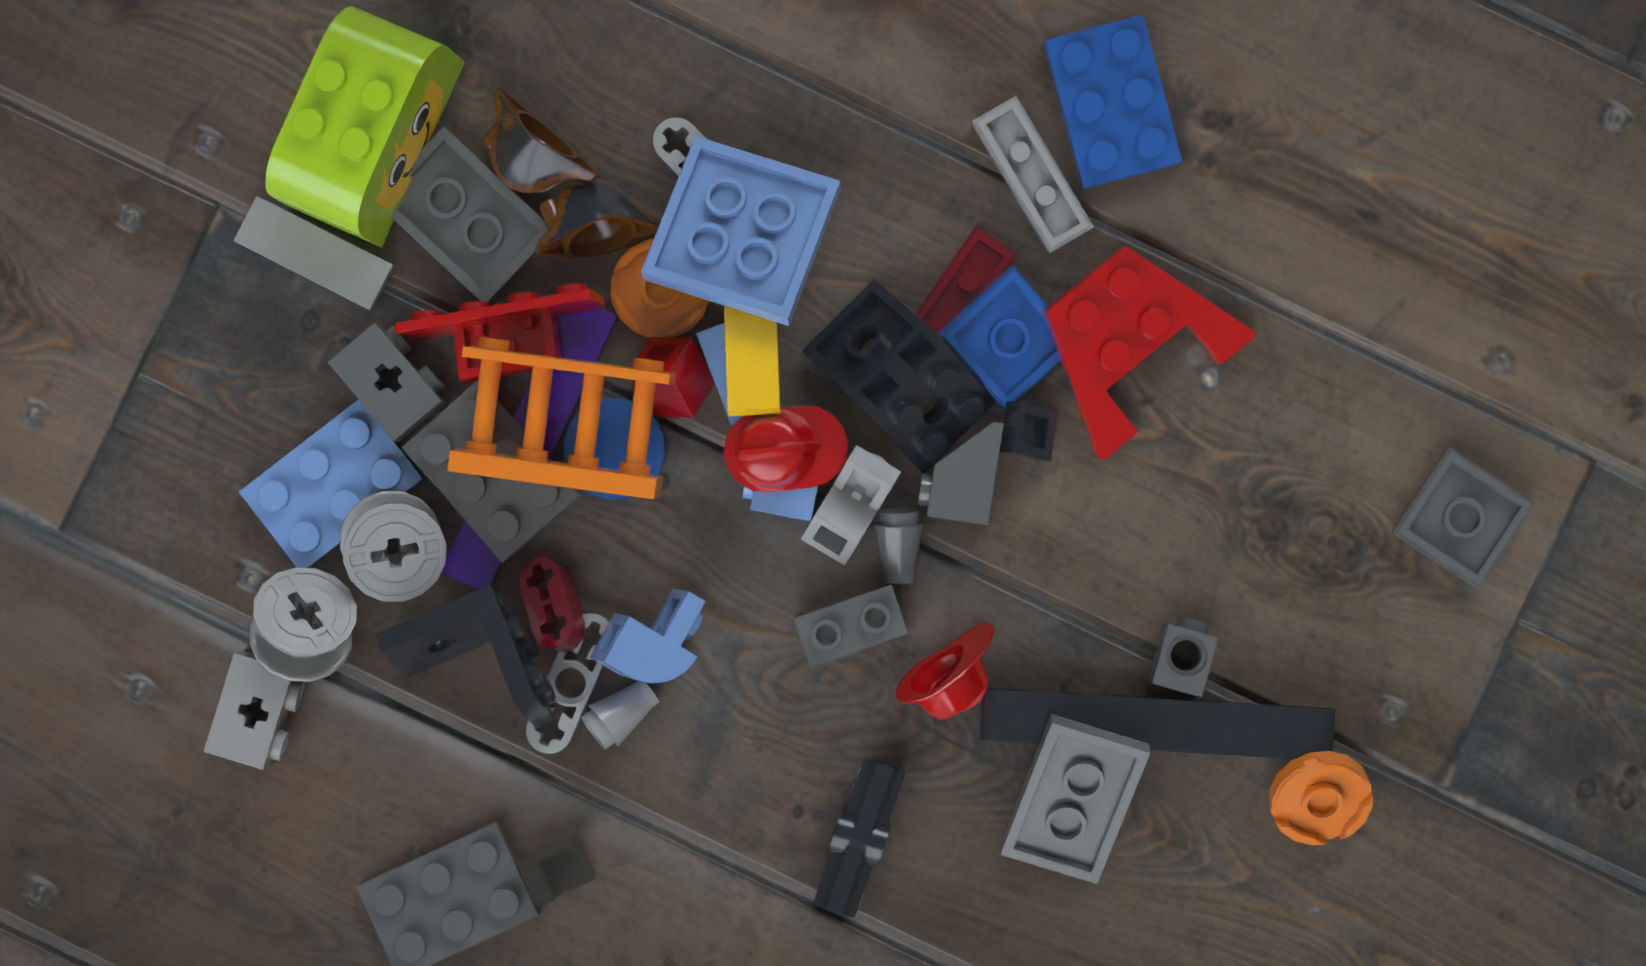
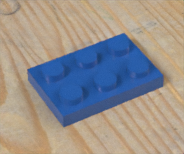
M1144 15L1044 41L1043 45L1082 190L1177 166L1182 163Z

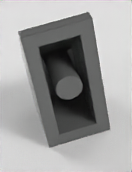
M991 423L933 466L932 476L922 474L917 505L927 506L925 517L988 526L1004 423Z

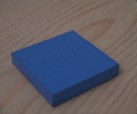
M1009 266L937 333L995 400L996 404L1004 411L1006 409V402H1016L1060 361L1043 312L1048 304L1014 266Z

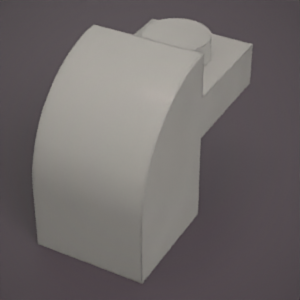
M856 445L801 540L845 566L901 471L889 465L881 456L869 453Z

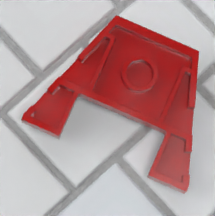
M1121 246L1043 310L1064 371L1067 372L1075 394V402L1079 414L1086 425L1093 453L1101 461H1104L1138 433L1107 393V389L1184 326H1188L1217 364H1223L1257 336L1252 329L1127 246Z

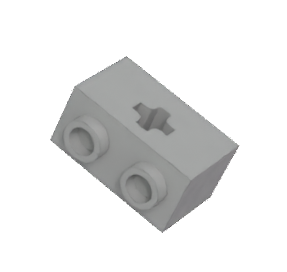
M245 651L235 652L203 752L261 770L272 767L274 760L281 761L290 737V732L283 730L288 712H296L300 705L305 683L289 681L270 673L257 661L254 654ZM260 699H263L261 709L268 712V718L253 724L255 715L247 711L248 705L258 703Z

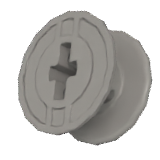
M380 491L364 497L348 512L341 527L340 550L350 580L365 595L382 602H404L422 595L437 582L446 563V542L435 512L421 498L407 492ZM398 538L400 543L398 544V552L388 554L386 549L388 547L387 540Z
M292 568L278 572L264 582L254 598V620L250 625V646L257 661L270 673L289 681L311 682L328 677L344 665L352 649V631L357 622V605L349 588L334 575L316 568Z

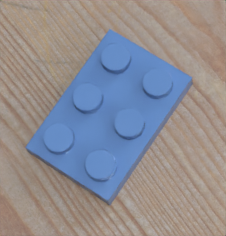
M358 399L240 490L239 493L295 566L298 568H311L340 546L341 527L348 512L364 497L380 491H404L408 493L424 481L425 478L398 443L388 435Z

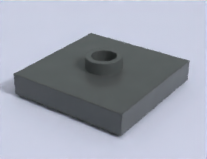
M1446 447L1390 533L1475 589H1480L1535 503L1451 447Z

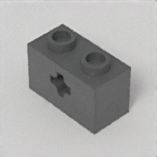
M373 323L328 361V364L394 441L401 443L447 404L439 394L446 387L427 365H424L420 370L406 355L413 349L405 338L396 334L394 326H391L386 331L381 325ZM387 368L395 372L402 371V374L398 377V382L402 387L398 391L388 387L382 389L381 387L386 382L382 372Z
M891 584L793 618L810 668L908 634Z

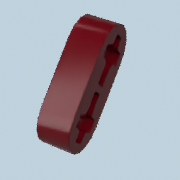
M545 556L533 557L526 562L519 577L520 589L533 635L536 641L545 648L562 653L571 651L580 644L585 633L584 618L571 573L568 567L560 561ZM543 571L553 574V578L547 581L548 591L538 588V583L544 580ZM557 618L566 620L567 624L560 629L561 638L551 635V630L557 627Z

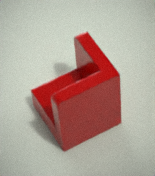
M650 337L637 357L663 361L664 372L676 373L675 384L656 383L652 415L655 417L693 418L712 390L715 382L692 338Z

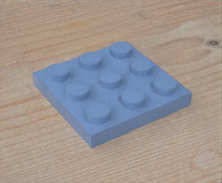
M695 136L641 270L642 278L654 284L789 326L841 192V181Z

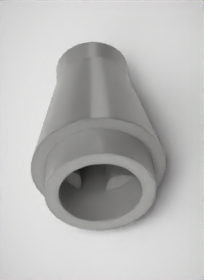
M637 681L618 692L588 705L590 711L584 714L581 720L595 740L606 750L614 743L619 746L646 714L660 702L646 682Z

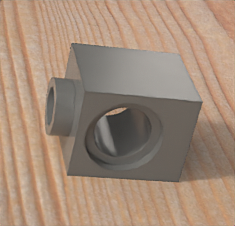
M1178 616L1176 625L1163 623L1147 682L1202 697L1218 637L1206 634L1208 624ZM1182 640H1188L1193 643L1197 651L1194 664L1187 669H1178L1171 660L1173 646Z

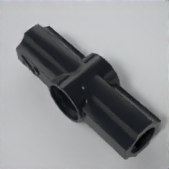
M864 757L854 781L853 791L847 808H842L828 847V851L831 853L813 904L828 911L855 918L866 891L872 867H877L891 828V824L888 822L906 771Z

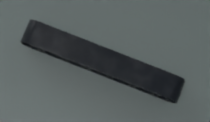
M987 687L981 699L979 739L1039 744L1050 715L1054 714L1148 743L1150 751L1296 759L1311 752H1333L1336 709Z

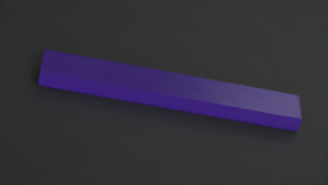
M604 309L562 315L558 321L562 358L598 362L618 316ZM553 369L543 450L548 451L550 459H552L581 398L584 373ZM531 380L513 416L524 430ZM464 520L441 573L479 590L493 584L502 562Z

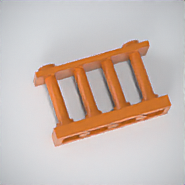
M479 337L478 346H463L462 357L481 359L471 440H466L465 449L450 450L447 471L647 499L660 497L663 476L650 474L651 465L646 464L656 383L670 385L675 384L676 373L663 371V361L633 358L632 367L545 356L509 351L510 341ZM502 362L533 366L523 447H517L516 456L496 453L497 444L492 443ZM553 369L584 373L574 454H568L567 463L547 460L548 451L543 450ZM605 376L636 380L625 461H620L619 470L599 467L600 458L595 457Z

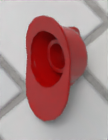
M803 405L781 408V414L747 415L732 425L725 439L724 459L728 471L740 485L752 491L778 492L812 488L827 483L840 472L847 459L848 439L843 425L837 418L820 407Z
M987 622L978 624L963 633L945 648L918 662L900 680L895 690L896 699L903 704L917 703L931 716L940 720L948 719L979 703L987 690L988 676L980 657L992 640L994 634L993 625Z

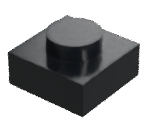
M1020 401L1006 402L999 452L1035 461H1051L1058 411Z

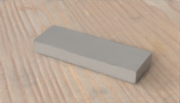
M1017 96L1012 97L972 121V126L1048 254L1093 229V224Z
M256 196L234 239V242L370 311H373L395 268L394 265L258 196Z

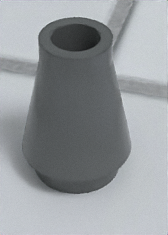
M914 508L878 510V521L874 522L873 525L884 571V582L890 584L913 583L924 522L919 521V510Z

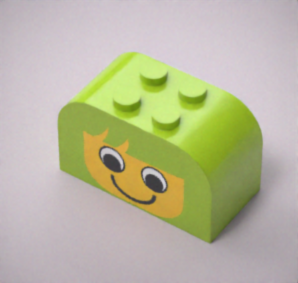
M354 6L343 9L334 18L322 37L273 146L266 171L267 193L292 209L382 248L394 222V219L391 218L395 208L399 209L413 176H409L420 151L431 139L465 62L450 48Z

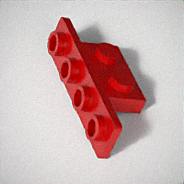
M567 284L557 287L556 294L538 297L537 293L524 292L512 294L507 297V303L489 306V303L486 301H472L460 304L458 306L459 312L441 315V312L438 310L413 312L410 314L409 321L395 323V331L397 335H401L411 342L454 335L459 380L464 383L476 382L479 379L481 359L462 357L463 346H478L479 337L510 341L509 351L562 358L557 316L602 309L605 307L604 298L592 289H587L586 284ZM502 362L500 377L532 372L533 366Z

